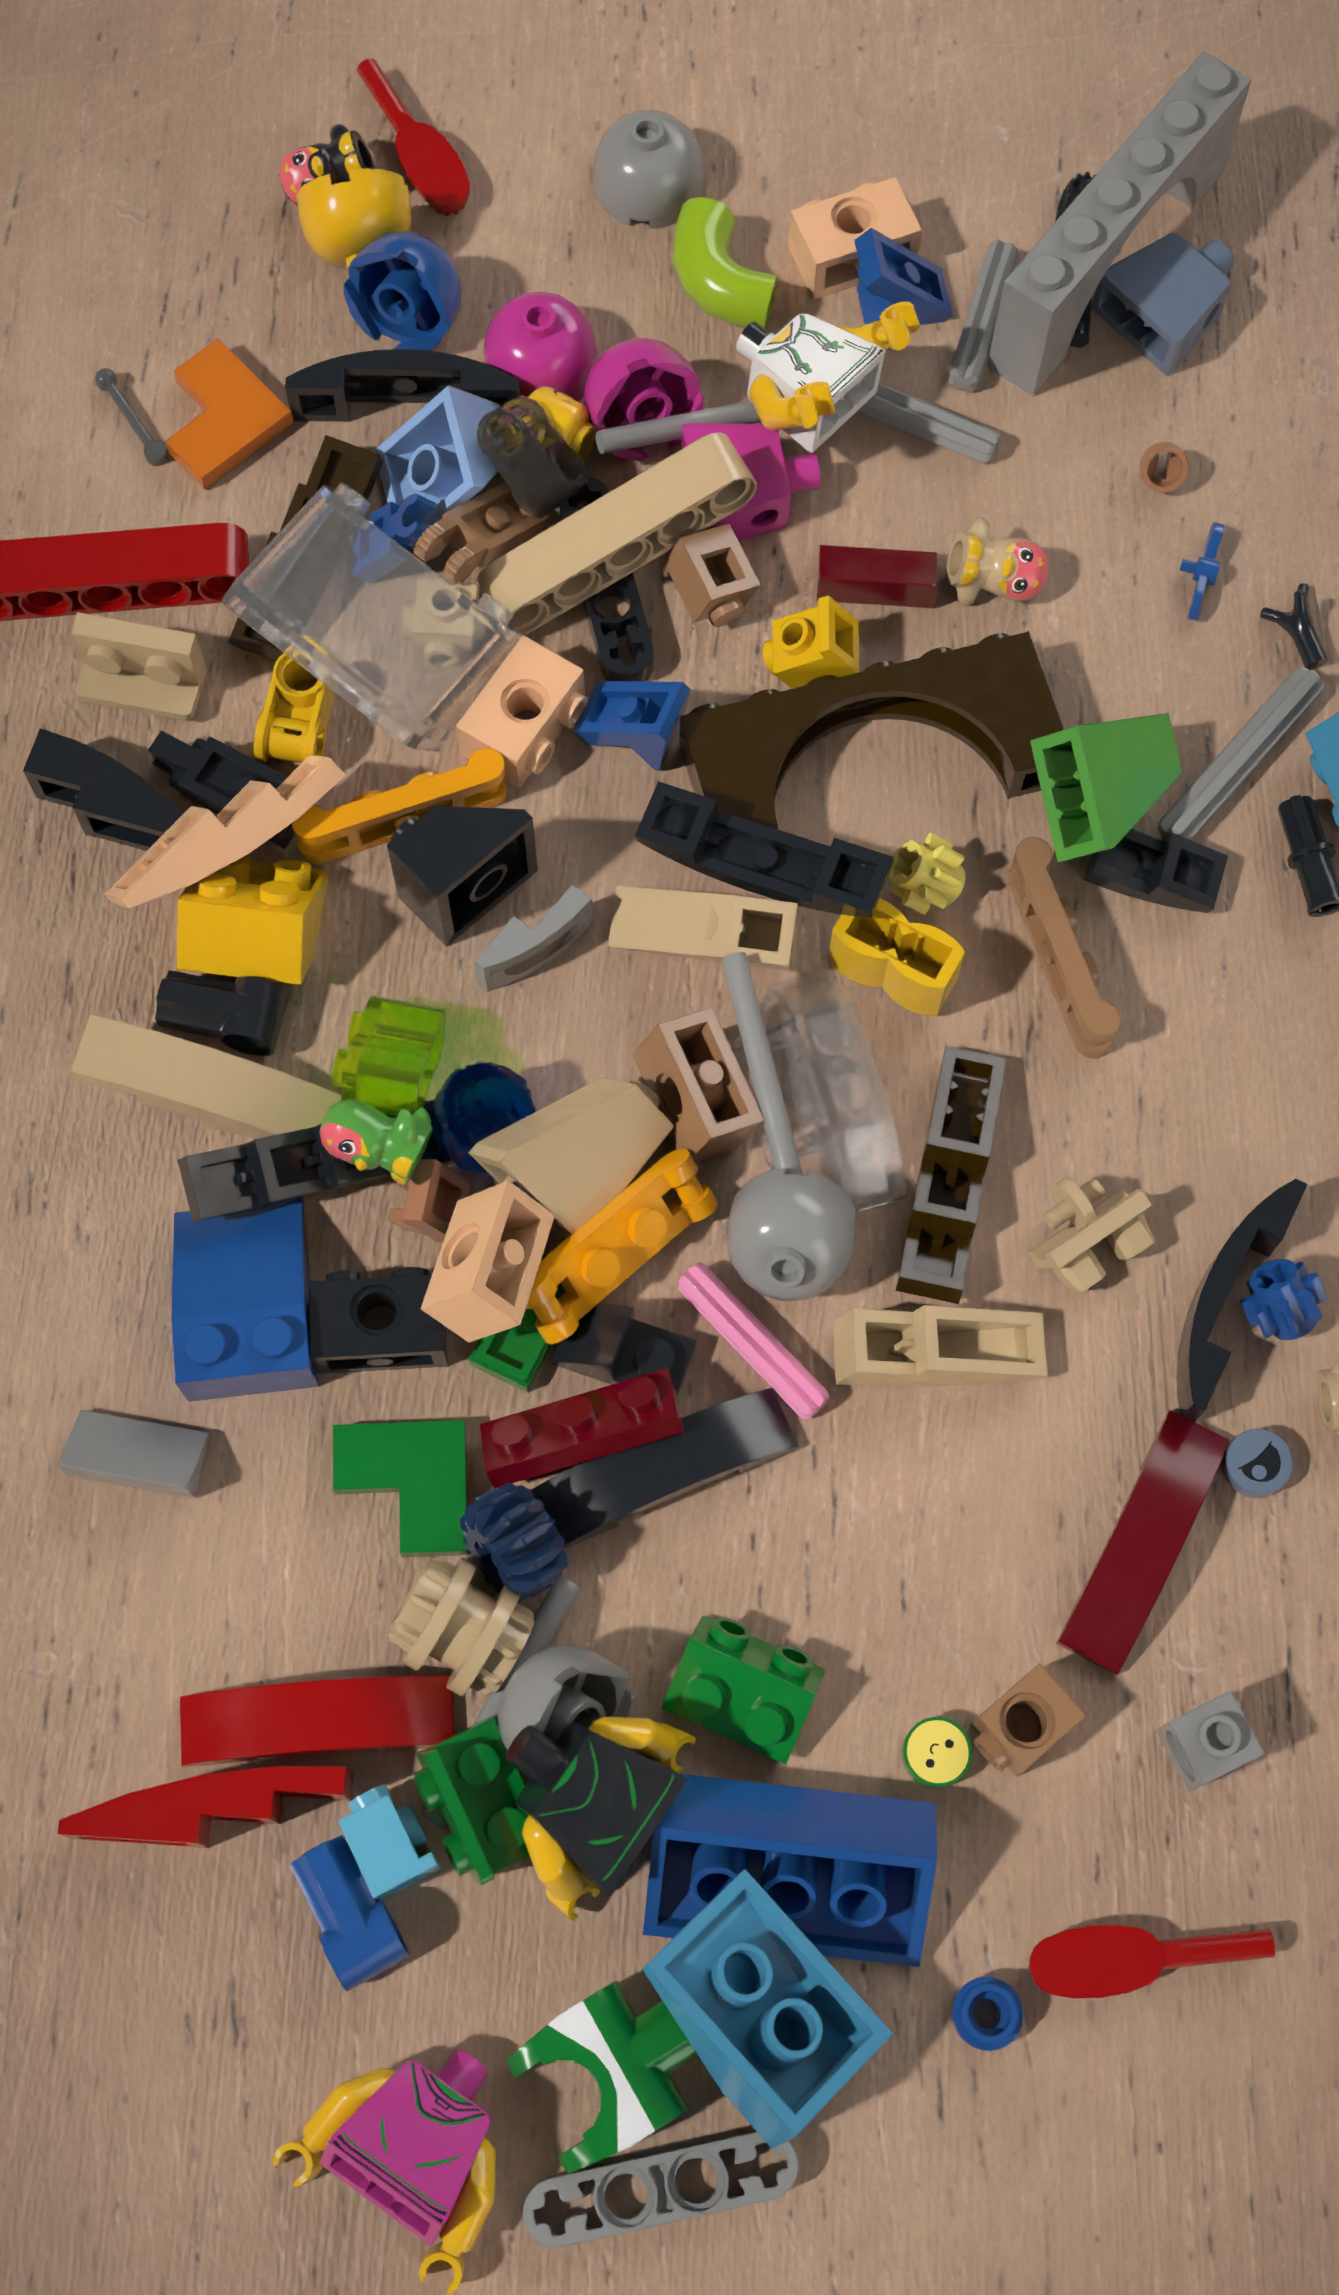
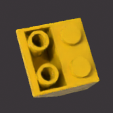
M246 855L196 883L187 886L178 898L177 970L234 977L254 976L275 982L301 985L314 961L329 870L313 869L309 863L296 859L279 860L274 864L250 861V857Z

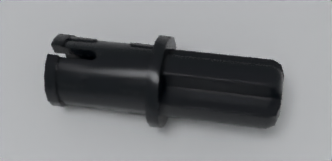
M1292 796L1278 806L1279 817L1291 855L1287 858L1289 868L1296 869L1308 906L1309 916H1327L1339 911V879L1332 857L1336 854L1334 844L1326 842L1313 799L1310 796Z

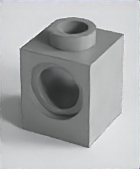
M1231 1690L1155 1730L1188 1792L1265 1754Z

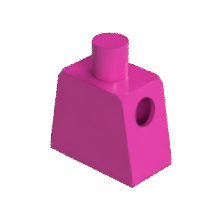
M682 424L681 449L708 434L724 433L729 437L757 482V490L747 504L705 530L730 524L738 541H743L783 529L789 524L791 493L820 489V469L816 453L783 457L778 430L766 429L763 424Z

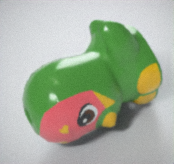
M349 1098L340 1100L329 1108L319 1132L322 1145L329 1154L337 1159L356 1165L359 1171L365 1169L373 1170L381 1166L390 1171L392 1178L397 1183L407 1186L427 1147L433 1128L431 1126V1118L423 1107H420L413 1115L407 1109H402L398 1113L397 1118H391L369 1103Z

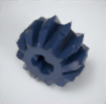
M510 1482L497 1489L493 1487L476 1497L477 1501L465 1508V1515L460 1518V1528L465 1535L464 1546L471 1552L474 1559L473 1564L479 1567L485 1582L493 1584L498 1594L505 1585L514 1591L520 1592L518 1603L530 1596L536 1597L552 1587L551 1583L561 1577L562 1571L568 1567V1557L563 1550L565 1539L557 1532L555 1527L556 1520L551 1518L545 1511L543 1501L535 1500L530 1490L523 1485L516 1486Z

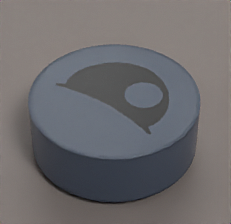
M1251 1429L1239 1434L1227 1446L1222 1459V1468L1227 1482L1238 1493L1250 1498H1264L1277 1492L1288 1481L1293 1469V1459L1288 1445L1277 1434L1265 1429Z

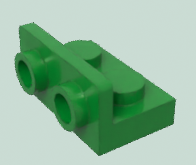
M488 1717L416 1753L422 1769L413 1773L415 1784L427 1809L432 1812L440 1808L451 1831V1834L441 1839L455 1872L459 1877L469 1872L472 1880L480 1885L495 1879L493 1874L530 1856L522 1836L527 1816L516 1805L517 1798L525 1785L518 1769L506 1761L508 1750L503 1743L494 1717Z

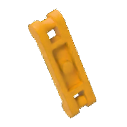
M482 748L475 751L469 757L468 765L443 773L425 772L412 778L406 785L385 792L377 790L367 791L355 796L348 804L326 811L319 806L313 805L292 823L299 853L308 863L315 865L323 864L390 842L393 833L403 822L414 816L422 817L434 806L497 807L503 803L508 793L504 759L496 750Z
M687 1149L675 1150L661 1158L540 1261L526 1309H533L538 1317L535 1327L547 1344L559 1343L570 1337L576 1331L579 1320L687 1226L707 1218L716 1210L718 1201L707 1184H700L696 1177L698 1166ZM673 1188L678 1197L666 1205L662 1196ZM561 1283L566 1293L557 1299L555 1293L557 1285Z

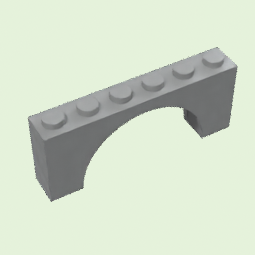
M1205 51L1200 54L1006 278L1000 298L987 363L988 368L1032 396L1038 392L1066 359L1075 330L1099 282L1125 241L1152 206L1167 192L1189 207L1194 208L1224 172L1252 81L1250 78Z

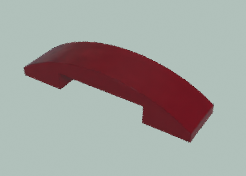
M1172 1410L1167 1412L1140 1468L1141 1472L1089 1580L1084 1584L1056 1644L1115 1675L1119 1674L1182 1550L1217 1472L1229 1439Z

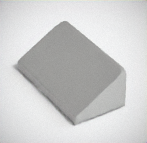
M80 1410L61 1453L58 1467L68 1476L195 1498L210 1434L208 1432Z

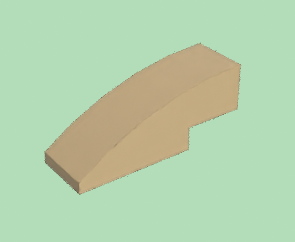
M923 1305L914 1312L852 1308L833 1321L836 1385H969L1039 1380L1047 1377L1043 1313Z

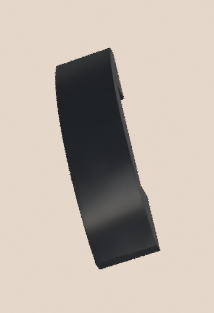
M386 349L343 355L303 368L287 376L285 380V390L293 421L350 422L351 402L429 403L444 388L451 386L500 404L504 422L507 424L509 412L515 401L521 396L519 380L504 371L470 358L428 350Z
M659 781L635 834L637 842L653 851L724 883L778 901L798 903V906L856 917L872 918L894 864L893 856L834 838L831 846L719 811L715 799Z
M1294 1179L1259 1203L1231 1234L1205 1272L1189 1307L1178 1351L1176 1378L1177 1399L1181 1416L1196 1422L1204 1413L1232 1353L1207 1340L1248 1250L1251 1249L1266 1257L1272 1254L1284 1238L1307 1187V1183Z
M773 1388L744 1395L682 1417L683 1433L579 1463L531 1489L534 1499L543 1501L545 1511L551 1518L556 1520L555 1527L557 1532L565 1539L563 1550L618 1527V1521L713 1480L735 1471L738 1472V1475L798 1450L799 1445Z

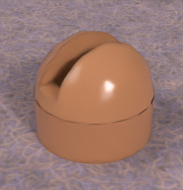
M1171 442L1153 444L1144 452L1140 461V472L1144 482L1150 489L1156 492L1166 493L1176 490L1184 483L1189 471L1188 460L1183 450ZM1168 452L1165 478H1157L1155 475L1159 453Z

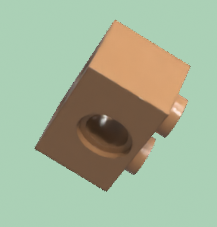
M713 1008L658 1023L632 1054L646 1086L655 1092L661 1100L658 1109L674 1125L669 1132V1136L675 1150L687 1149L695 1162L737 1149L765 1121Z

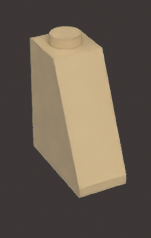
M601 1077L477 1142L469 1154L499 1184L507 1180L553 1213L555 1217L549 1234L567 1239L625 1190L674 1125L658 1109L661 1104L660 1098L645 1084L635 1079H631L627 1083Z

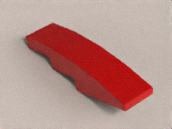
M270 1766L199 1775L130 1792L59 1820L57 1834L76 1840L208 1848L212 1820L280 1825L283 1797L351 1801L353 1772L346 1766Z

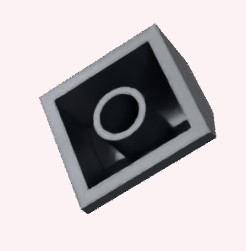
M434 806L422 817L414 816L403 822L393 833L391 842L387 844L398 898L446 947L538 871L533 817L525 809Z

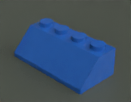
M681 1774L688 1781L653 1832L643 1935L674 1938L745 1869L823 1956L920 1967L937 1865L936 1803Z

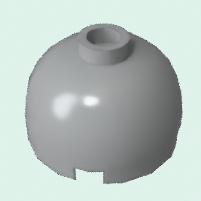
M657 110L636 111L619 118L602 136L594 158L595 194L603 209L618 222L631 226V219L649 221V229L664 228L677 223L683 203L691 198L701 197V189L704 184L701 147L692 131L673 115Z
M786 1168L771 1169L749 1179L734 1197L726 1226V1240L730 1262L742 1280L763 1296L780 1301L806 1300L830 1289L845 1273L856 1244L855 1209L843 1189L820 1173L808 1170L806 1177L798 1174L785 1175Z
M579 1645L547 1647L529 1657L513 1673L501 1699L498 1711L499 1732L506 1749H509L518 1733L528 1725L534 1726L556 1742L566 1726L572 1721L589 1728L594 1721L601 1717H633L636 1709L635 1695L626 1690L625 1679H631L627 1671L608 1658Z

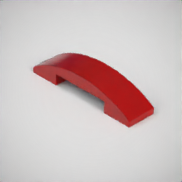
M394 1676L317 1680L242 1687L180 1696L181 1766L252 1762L251 1759L383 1748L387 1751L428 1748L455 1734L453 1692L446 1688L450 1676Z

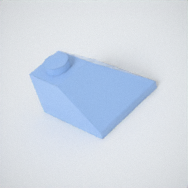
M451 386L444 388L374 450L384 460L380 476L387 503L391 501L401 505L412 494H419L435 502L436 509L428 513L422 520V524L429 527L441 520L444 513L467 502L482 490L513 454L500 404Z

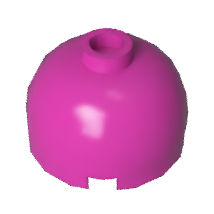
M543 291L521 294L506 302L489 322L483 348L484 363L518 379L520 382V395L526 398L539 387L547 386L580 401L585 395V385L591 368L598 360V351L592 325L581 309L559 294Z
M641 337L621 341L601 355L592 366L587 378L585 404L589 411V422L595 426V432H597L598 430L703 410L704 397L699 391L700 381L688 360L667 343ZM682 439L667 441L669 450L680 444ZM647 446L612 452V454L621 459L642 460L650 457L642 449Z

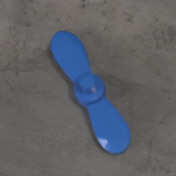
M1213 522L1210 527L1203 557H1198L1197 562L1185 559L1181 562L1180 571L1193 574L1192 580L1197 582L1188 613V618L1191 620L1199 621L1206 585L1214 586L1218 575L1220 562L1214 559L1224 531V524Z

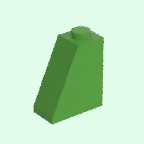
M1169 713L1078 725L1030 740L1057 862L1114 848L1182 773Z

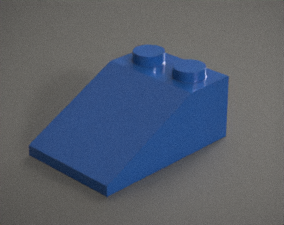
M302 1198L195 1223L192 1221L190 1211L174 1213L171 1322L175 1384L188 1402L319 1387L318 1372L310 1358V1275L304 1202Z

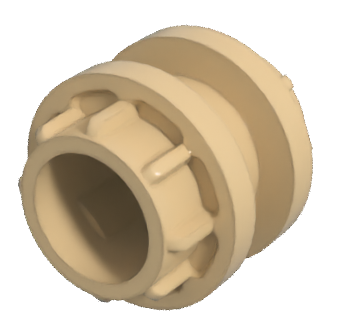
M437 1557L431 1561L428 1560L409 1590L388 1629L389 1641L406 1651L402 1663L416 1671L419 1670L428 1655L452 1668L453 1671L446 1688L459 1696H463L469 1688L484 1696L490 1695L492 1692L495 1693L508 1676L535 1624L533 1612L518 1603L521 1593L512 1590L506 1585L500 1590L499 1594L497 1593L495 1597H492L469 1584L477 1565L461 1557L456 1565L453 1566Z

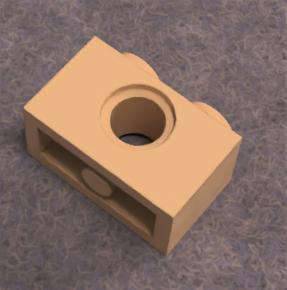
M896 177L878 183H865L853 191L825 200H812L802 207L790 211L788 248L813 300L857 286L861 282L858 276V267L860 265L854 240L870 228L875 229L912 252L919 254L922 229Z
M522 635L455 726L459 754L469 760V757L479 749L490 748L496 750L504 759L506 782L520 789L531 773L538 775L545 769L555 749L554 741L564 727L572 729L577 724L581 713L588 703V697L585 696L584 670ZM526 710L539 714L530 720H520L514 717L517 713Z
M508 1180L458 1200L421 1310L467 1342H472L521 1325L555 1215Z

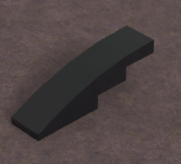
M439 1098L380 1110L388 1117L397 1118L398 1113L402 1109H407L413 1115L420 1107H423L431 1118L433 1131L421 1160L436 1159L440 1163L454 1160ZM321 1124L315 1127L254 1139L246 1144L193 1154L177 1160L193 1223L389 1177L391 1173L381 1166L373 1170L365 1169L359 1171L356 1165L337 1159L329 1154L321 1143L319 1132Z

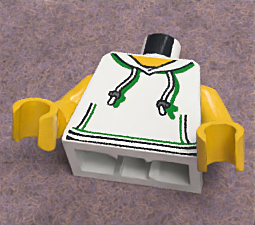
M905 301L895 303L881 313L880 321L856 328L832 325L809 314H798L777 334H774L757 322L748 324L740 334L736 344V352L752 362L747 395L763 426L769 430L783 429L803 448L813 453L877 393L886 349L889 346L893 350L904 349L910 343V333L916 332L920 328L913 304Z

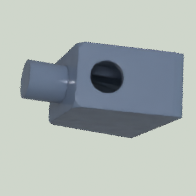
M1169 233L1109 266L1096 288L1091 309L1161 372L1169 376L1221 315L1231 286L1225 273L1234 266L1232 252L1220 240H1212L1197 251L1179 234Z

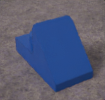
M870 228L854 240L860 265L858 267V276L861 281L857 285V293L864 324L880 321V315L886 308L904 301L913 304L920 325L945 322L953 316L943 271L940 267L873 228Z
M597 681L573 732L586 745L629 746L654 770H660L679 730L680 716L684 715L690 688L684 682Z

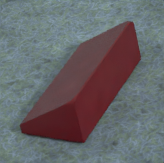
M820 545L816 601L829 595L836 602L934 608L938 586L937 552Z

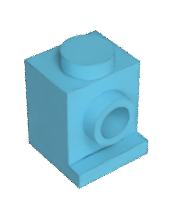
M386 1785L373 1788L348 1803L352 1813L338 1820V1823L374 1899H382L383 1901L442 1870L437 1857L432 1852L422 1857L420 1856L417 1847L428 1842L423 1828L411 1804L398 1809Z

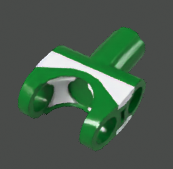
M616 1980L558 2015L514 2052L505 2062L514 2078L541 2062L543 2065L563 2060L572 2061L585 2067L596 2079L601 2094L598 2116L594 2124L582 2135L584 2140L558 2156L566 2174H569L633 2146L687 2111L689 2108L669 2073L698 2054L662 2000L636 2015Z

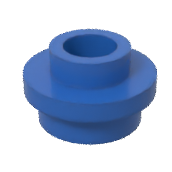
M980 1977L967 1982L957 1992L952 2004V2021L956 2032L968 2045L979 2050L993 2051L1004 2048L1016 2038L1022 2026L1023 2009L1018 1995L1007 1983L993 1977ZM983 1999L992 2001L999 2011L998 2021L991 2028L981 2027L974 2018V2008Z

